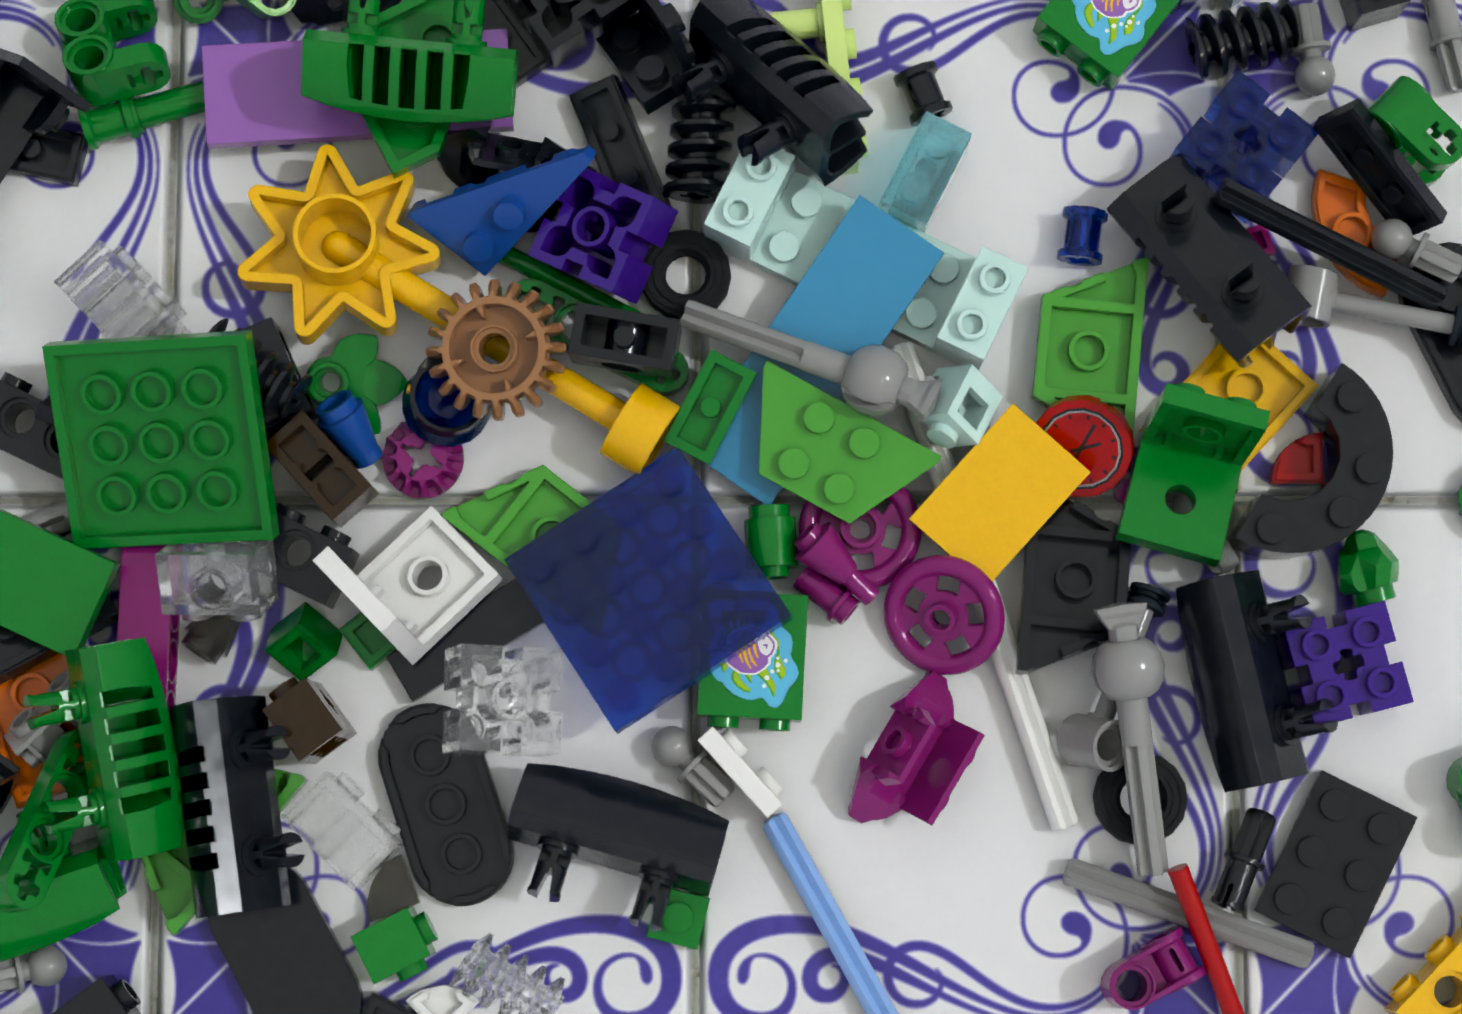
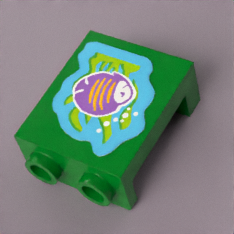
M1050 0L1038 15L1033 32L1038 36L1037 42L1047 52L1056 57H1061L1063 54L1078 66V73L1087 82L1096 87L1104 85L1109 90H1113L1127 68L1168 16L1176 11L1183 0Z
M704 589L697 716L708 717L707 727L738 728L739 719L759 720V730L790 731L791 722H801L808 595Z

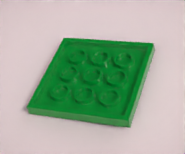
M252 330L56 341L42 346L73 542L86 548L274 540L280 534Z

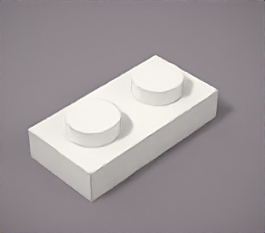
M712 726L697 740L767 819L783 805L776 796L784 789L764 767H761L755 773L741 758L748 752V749L729 728L719 734Z

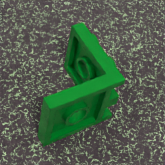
M1166 383L1142 426L1115 539L1216 567L1221 560L1242 465L1266 432L1270 411L1257 408L1254 402L1245 398L1229 397L1224 399L1206 394L1204 389L1194 384L1177 383L1173 385ZM1173 491L1184 493L1191 501L1192 510L1186 514H1177L1171 511L1166 504L1165 495Z

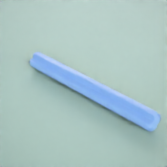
M779 813L765 821L763 824L765 834L865 1013L898 1014L788 815Z

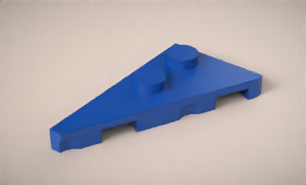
M589 145L581 149L571 148L554 154L551 161L527 169L524 164L487 177L480 184L469 183L455 188L452 195L427 203L425 199L417 201L411 207L407 217L482 275L486 276L593 161L596 151Z

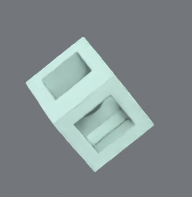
M973 364L937 368L933 377L936 380H942V385L935 409L925 420V423L929 426L926 433L927 437L934 444L943 448L979 445L1003 395Z

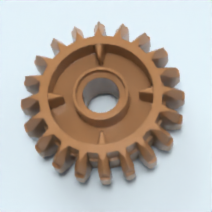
M491 279L488 285L489 296L485 297L480 286L477 283H472L469 285L472 301L467 303L460 294L454 293L451 295V300L459 310L454 315L444 308H439L436 314L439 318L448 322L445 330L438 327H430L428 330L430 336L442 340V345L426 348V356L435 359L442 358L443 363L433 366L429 370L430 376L442 378L448 375L449 379L440 386L439 392L446 397L459 389L460 392L454 402V407L462 411L469 405L472 399L475 400L472 409V415L475 418L482 419L484 417L488 404L492 405V415L496 421L504 420L506 404H510L511 410L516 417H523L525 409L521 402L522 399L527 397L534 407L539 408L543 405V402L535 390L540 385L551 393H554L557 389V386L552 381L545 378L548 370L557 374H564L566 367L563 364L551 361L552 354L568 352V346L565 343L551 342V337L564 332V326L560 322L545 325L544 322L552 317L555 310L550 304H547L534 311L533 309L540 298L536 291L531 290L522 301H519L521 285L517 282H511L506 295L502 296L500 282L497 279ZM494 337H505L510 345L508 357L499 364H489L484 356L487 342Z

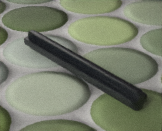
M1229 178L1222 181L1215 193L1214 201L1219 206L1429 310L1436 311L1446 297L1447 288L1444 285Z

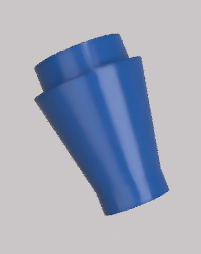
M343 390L329 396L318 405L315 411L319 417L318 427L352 460L356 468L368 467L382 456L383 452L377 444L362 398L354 397L350 390Z

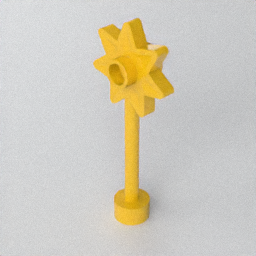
M326 144L318 149L305 192L265 185H255L250 188L248 197L252 209L269 231L272 238L240 264L238 276L242 286L247 290L293 293L294 329L298 340L302 344H313L345 310L384 336H391L398 329L394 300L444 330L448 322L442 320L436 314L439 308L448 310L452 315L459 310L452 302L451 296L417 276L438 269L441 259L440 251L436 244L401 226L415 192L414 180L410 172L394 179L392 174L357 186L337 149L332 145ZM494 337L487 342L484 354L501 363L508 357L510 345L505 337ZM566 367L564 374H557L548 370L545 378L557 386L554 393L545 390L541 385L539 386L542 390L610 430L600 449V454L639 478L647 471L665 443L664 439L681 408L678 404L643 383L638 386L626 403Z

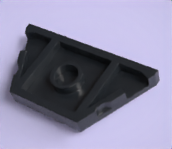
M1066 499L1025 545L1015 674L1024 675L1099 647L1102 643L1109 640L1108 630L1096 616L1094 609L1113 603L1127 602L1131 544L1115 539L1118 529L1116 523L1111 520L1105 521L1098 518L1091 508L1076 499L1074 502Z

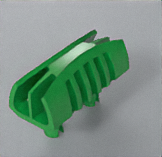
M349 0L347 27L341 28V32L306 29L302 48V96L355 113L409 122L462 123L514 116L519 51L487 47V42L482 41L485 0H474L469 18L466 16L465 0H454L451 38H445V43L383 37V32L378 31L380 0H366L364 8L362 0Z
M145 637L66 650L65 656L70 678L69 689L38 695H25L23 699V706L51 707L50 711L26 719L27 725L31 730L76 720L78 723L89 785L88 794L43 802L42 812H69L68 816L44 825L48 835L53 836L60 832L94 825L97 830L101 859L112 861L133 860L182 847V800L175 739L163 687Z
M22 811L16 815L17 820H19ZM35 827L31 835V844L40 855H44L47 851L48 839L42 829ZM98 836L70 846L68 845L46 897L39 906L16 913H8L0 909V962L52 945L102 921L120 909L118 899L127 893L126 884L119 862L101 859ZM21 877L14 878L13 881L18 887ZM19 888L17 896L21 897L24 895V891Z

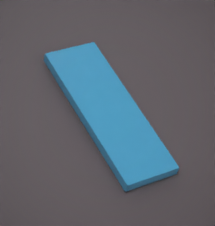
M859 195L769 328L808 342L818 343L851 356L860 347L871 344L882 345L945 253ZM751 352L743 366L757 372L758 375L712 464L707 465L763 504H772L783 487L759 475L763 367L766 361L777 365L842 402L844 399L840 384Z

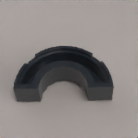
M1341 363L1328 374L1303 415L1318 428L1320 433H1323V440L1327 447L1328 463L1323 478L1324 483L1311 496L1303 500L1281 501L1265 494H1260L1253 499L1228 538L1235 550L1267 559H1290L1316 553L1351 535L1365 523L1379 505L1386 491L1393 463V441L1386 413L1373 390L1356 372L1345 364Z

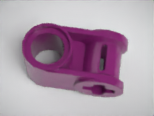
M1181 925L1155 936L1140 946L1138 950L1111 964L1105 969L1101 977L1100 988L1104 998L1110 1004L1118 1008L1138 1010L1166 994L1176 992L1188 986L1207 972L1203 965H1197L1182 939L1185 932ZM1130 970L1138 977L1140 987L1135 997L1130 1000H1124L1117 992L1116 982L1123 972Z

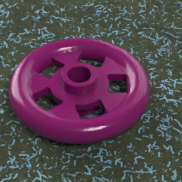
M905 487L887 498L891 503L884 514H881L876 508H872L855 520L864 521L870 528L869 535L863 539H857L851 534L850 526L852 523L848 524L808 501H805L799 519V535L814 522L820 527L827 522H831L850 555L872 553L874 568L859 571L876 588L891 583L905 566L913 562L920 546L922 531L909 520L918 507ZM887 525L901 528V537L896 550L882 547L881 545L885 537Z
M934 555L915 560L905 566L894 577L885 596L884 622L891 642L906 660L927 672L934 671L940 675H955L973 670L992 656L1001 641L1005 623L1001 596L994 583L981 569L961 558ZM939 576H948L959 580L958 594L949 590H938ZM913 587L926 594V597L919 605L918 611L905 604V600ZM981 603L984 623H969L970 614L967 604ZM935 610L945 611L950 617V623H939L934 615ZM916 624H919L924 633L933 639L926 647L919 644L909 632ZM964 635L970 648L957 654H951L946 641H952Z

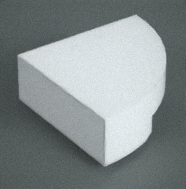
M436 985L416 992L406 1002L418 1014H468L481 1000L463 988L453 985Z

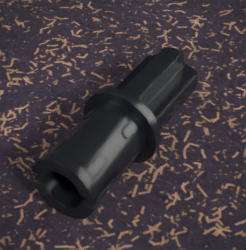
M1249 808L1247 810L1232 850L1225 851L1224 857L1228 860L1215 894L1212 895L1211 902L1225 909L1229 906L1233 912L1243 913V906L1257 871L1263 872L1265 867L1261 860L1276 824V817L1257 808Z

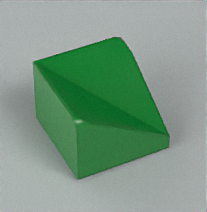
M305 601L271 629L264 651L302 681L337 656L342 634L336 626Z

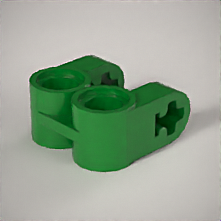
M68 0L58 8L55 13L54 23L61 40L63 50L62 62L74 91L90 102V106H105L114 101L161 89L168 83L171 74L167 55L163 47L155 43L145 42L116 49V41L142 35L155 27L158 19L154 0Z
M1398 77L1367 108L1410 165L1413 166L1415 160H1417L1432 173L1430 174L1428 171L1423 170L1418 174L1427 187L1434 184L1446 169L1454 165L1461 158L1462 129L1434 102L1431 95L1410 77ZM1429 128L1433 130L1430 135L1426 132ZM1443 135L1447 137L1450 141L1446 147L1448 153L1444 152L1434 139L1437 140ZM1406 152L1410 154L1408 158L1404 155Z

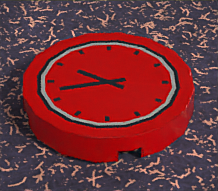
M1091 395L1067 396L1051 404L1037 420L1036 424L1090 471V474L1070 496H1098L1113 489L1126 475L1135 450L1133 431L1123 413L1113 405L1110 407L1107 403L1101 402L1100 398Z

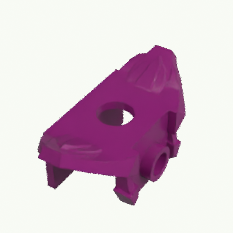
M934 671L926 673L923 679L914 684L890 706L895 711L867 759L862 756L860 757L851 802L848 806V814L861 824L870 820L885 819L903 810L932 826L939 813L946 807L950 794L964 770L975 757L976 750L985 735L954 720L953 699L948 690L947 679Z

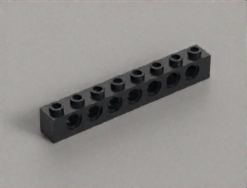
M4 372L0 380V450L63 479L55 425L35 419L32 428L25 433H17L15 428L18 415L25 410L33 409L36 418L38 403L42 400L29 394L33 386L32 384ZM278 503L276 506L280 534L274 540H259L252 544H246L244 541L196 543L331 609L334 608L342 591L312 560L329 546L353 570L360 556L358 552L348 547L352 539L351 537L327 525H324L321 532L318 533L302 525L306 518L305 515L281 503ZM308 540L311 546L309 559L300 566H291L287 559L289 547L295 541Z

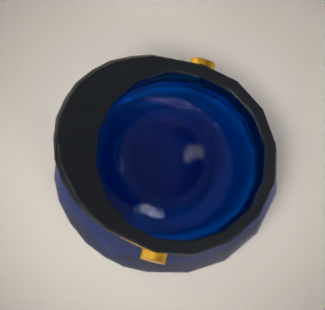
M427 357L404 388L402 412L407 425L419 438L435 446L455 447L470 442L486 426L491 415L492 405L488 404L486 414L482 419L475 418L472 415L475 401L473 399L462 411L455 408L454 402L460 390L458 389L446 397L441 395L439 388L449 377L447 375L442 378H433L430 376L429 370L433 366L443 363L442 358Z

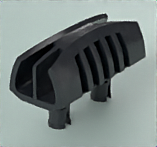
M752 0L699 1L691 17L689 42L698 60L692 63L693 66L672 76V88L677 97L686 93L685 105H690L696 99L717 87L749 116L759 127L739 136L737 145L743 158L752 154L751 166L760 164L762 160L784 148L787 152L796 155V160L824 186H827L845 173L867 152V148L861 139L866 135V131L858 118L868 117L873 112V109L827 62Z
M1178 153L1162 162L1124 191L1107 207V211L1135 245L1145 249L1144 255L1152 265L1164 267L1160 271L1163 278L1171 285L1180 286L1177 290L1180 298L1187 304H1195L1197 306L1193 309L1194 314L1202 323H1211L1213 325L1210 328V333L1236 364L1241 368L1249 367L1253 363L1249 357L1251 352L1262 344L1271 349L1274 346L1277 332L1281 329L1290 334L1293 333L1308 315L1312 306L1229 210L1215 203V193L1184 157Z
M1259 570L1212 577L1176 588L1178 615L1192 687L1207 743L1224 792L1265 785L1309 774L1301 738L1336 731L1338 720L1315 721L1313 719L1315 715L1332 709L1335 706L1329 699L1324 698L1317 702L1293 707L1276 640V634L1296 629H1306L1311 626L1313 617L1289 618L1288 616L1290 612L1308 605V600L1303 595H1295L1292 598L1268 604Z
M256 695L195 700L171 707L172 729L179 765L182 811L196 919L291 905L287 867L292 868L300 865L305 855L286 853V848L301 843L303 840L293 832L282 834L273 760L286 758L291 748L273 747V742L290 734L282 726L274 725L269 727L268 718L262 711L266 707L265 696Z
M527 763L511 807L508 822V839L534 846L541 850L531 883L527 888V893L537 898L548 875H551L549 902H559L571 859H579L641 878L633 911L628 921L638 927L648 905L652 904L651 931H661L662 921L672 888H680L709 896L729 821L692 802L633 781L581 769Z

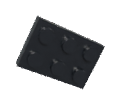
M1323 770L1319 771L1253 911L1347 958H1351L1418 817Z

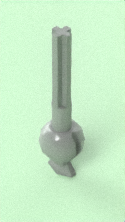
M693 300L687 301L684 314L680 319L682 327L840 384L843 399L852 409L862 415L874 417L886 415L895 410L898 405L909 408L921 422H925L935 409L942 380L919 381L908 377L907 363L898 352L888 346L876 344L863 346L857 349L851 356Z
M1113 603L1094 609V613L1108 630L1109 640L1097 648L1092 658L1091 673L1096 687L1106 698L1116 701L1138 876L1151 875L1154 877L1163 875V873L1168 871L1169 867L1148 697H1151L1159 690L1164 680L1165 663L1160 650L1146 637L1139 636L1138 627L1146 610L1147 603Z

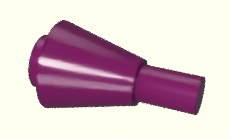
M814 522L796 539L794 545L799 550L794 556L795 560L832 581L843 584L864 605H868L878 595L879 590L857 570V564L831 522H827L821 527Z

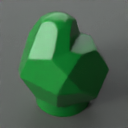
M1364 529L1354 531L1346 538L1344 548L1338 553L1337 582L1340 592L1344 595L1352 594L1355 608L1396 597L1392 583L1398 581V559L1374 532Z

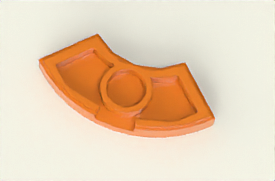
M1319 169L1315 173L1312 185V220L1374 250L1371 237L1375 227L1371 224L1365 205V193L1354 180ZM1330 261L1347 280L1358 288L1381 299L1386 296L1387 288Z

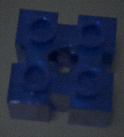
M1238 69L1213 100L1204 115L1211 124L1203 117H1200L1176 146L1170 158L1180 153L1203 181L1205 178H1208L1219 187L1224 179L1229 178L1268 198L1282 180L1273 170L1284 178L1318 133L1312 125L1288 107L1280 117L1264 105L1271 94ZM1240 140L1247 143L1250 147L1245 154L1238 152L1235 148ZM1233 213L1244 223H1248V219Z

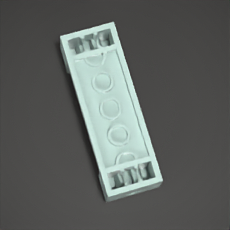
M783 149L762 160L756 166H751L752 154L743 158L739 153L703 224L704 236L719 243L723 251L797 286L856 200L795 171L796 155ZM899 221L945 254L891 332L958 365L973 364L979 370L1029 268L984 246L981 247L975 258Z

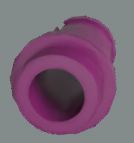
M809 567L804 569L793 584L794 589L799 590L804 595H808L812 602L828 614L826 620L830 623L835 620L840 625L844 624L861 602L852 592Z

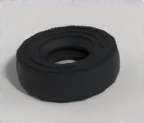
M688 229L669 232L662 248L653 244L649 248L643 262L652 266L653 269L643 289V293L651 306L665 317L680 320L688 300L717 309L726 298L731 281L728 257L719 243L705 237L704 233ZM681 257L694 258L705 269L706 276L703 285L699 290L691 294L677 293L666 282L667 268L674 260Z
M1155 755L1164 835L1166 838L1173 834L1184 819L1188 800L1185 782L1176 767L1163 757ZM1123 765L1117 771H1102L1093 792L1095 814L1103 828L1119 841L1134 844L1131 817L1124 811L1120 800L1122 788L1126 784Z

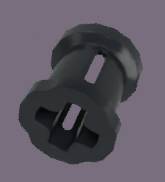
M935 61L923 62L909 67L893 78L895 85L902 87L912 112L909 118L912 126L927 124L952 112V104L950 101L944 100L935 77V73L938 71Z

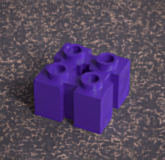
M586 168L557 199L563 205L555 222L544 217L528 256L637 305L653 269L652 266L643 261L651 244L659 248L663 247L678 214V210L651 195L623 183L618 184L606 176Z
M1385 601L1332 615L1333 628H1327L1325 617L1323 616L1312 619V624L1309 628L1276 634L1283 669L1285 671L1296 668L1301 688L1289 691L1293 707L1317 702L1324 698L1329 699L1335 706L1332 709L1315 715L1313 717L1315 721L1338 720L1339 722L1353 718L1350 709L1352 704H1357L1359 715H1364L1414 702L1403 662L1389 664L1384 645L1395 642L1396 638ZM1341 654L1351 664V670L1348 671L1347 679H1345L1344 672L1336 674L1333 668V663L1341 660Z

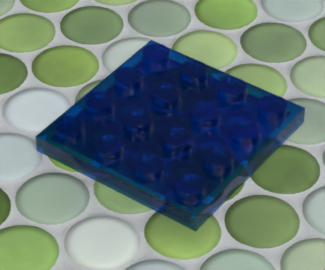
M674 448L645 467L641 474H634L504 559L617 734L793 619L768 579L678 448Z

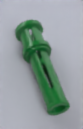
M203 80L137 99L133 96L105 106L88 108L86 112L77 109L81 127L90 150L99 149L100 143L125 136L137 139L142 134H145V128L205 112Z

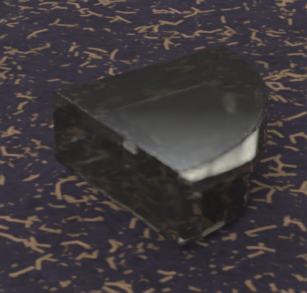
M399 854L387 861L376 874L371 884L367 898V913L370 922L421 903L403 854Z

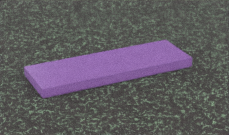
M507 29L483 30L482 41L487 42V47L508 49ZM303 40L202 46L206 141L209 149L373 140V137L360 113L332 107L301 95ZM513 116L488 121L451 123L447 135L491 126L490 133L514 131Z

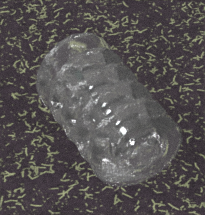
M491 933L486 934L473 944L448 985L451 987L464 978L462 995L469 998L482 989L480 1006L487 1009L497 1000H500L498 1014H513L515 1011H518V1014H556L565 999L562 995L564 978L560 976L550 985H545L547 968L543 965L531 975L527 974L529 961L527 955H523L513 964L509 963L511 950L509 944H505L495 953L491 952L493 940Z

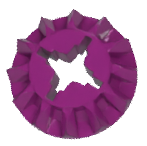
M426 418L437 426L449 427L442 421ZM413 419L401 422L392 434L386 437L381 460L387 479L398 491L409 497L427 499L445 493L456 483L463 469L464 451L458 436L453 438L438 437L425 431ZM433 438L430 454L442 467L423 465L411 477L415 461L404 448L412 449L414 447L421 450Z

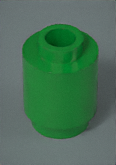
M764 504L749 507V519L744 521L747 570L758 571V580L789 578V569L799 566L798 561L794 559L798 551L794 545L797 539L795 517L790 516L789 505Z

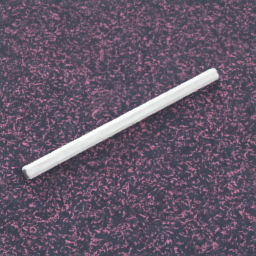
M911 341L902 342L891 347L907 363L908 377L919 381H927L917 351ZM906 408L917 442L942 456L938 464L928 470L935 490L956 467L950 448L940 447L930 441L926 434L929 426L925 422H921L909 408ZM994 579V580H993V583H994V585L996 586V588H997V590H998V592H999V594H1000V591H999V588H998V586H997L996 580ZM973 603L979 622L984 623L981 603ZM1003 603L1005 613L1004 631L1001 641L991 657L1050 828L1054 831H1059L1077 824L1078 817L1028 673L1024 675L1015 674L1018 643Z

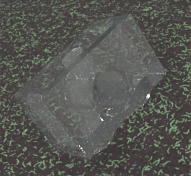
M273 540L171 544L155 554L162 615H182V619L185 621H202L211 618L213 615H231L233 621L247 622L261 618L263 613L280 599ZM211 574L218 576L223 581L225 590L219 588L214 583Z

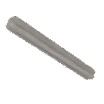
M1073 858L1068 861L1063 874V883L1065 885L1189 928L1175 893ZM1203 904L1217 939L1304 969L1309 966L1315 948L1311 941Z

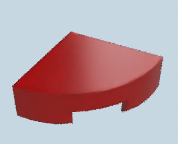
M1323 433L1305 435L1284 448L1272 466L1269 485L1323 484Z

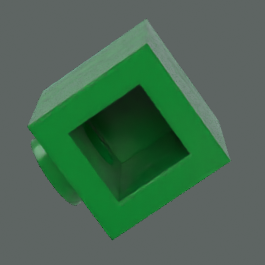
M411 906L351 936V939L373 984H376L394 974H397L400 982H403L428 969L425 958L436 953L432 942L438 940V935L426 912L424 911L417 915L414 907Z

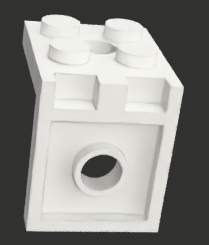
M432 505L358 575L329 546L312 560L412 665L503 580L499 573ZM429 566L440 567L442 569V579L436 587L429 590L418 588L417 578L423 569Z

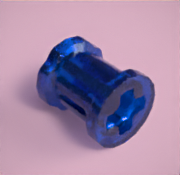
M1072 205L1064 207L1062 216L1067 220L1064 245L1057 252V260L1078 266L1101 265L1103 254L1098 252L1102 224L1107 222L1108 213L1103 209L1091 206Z

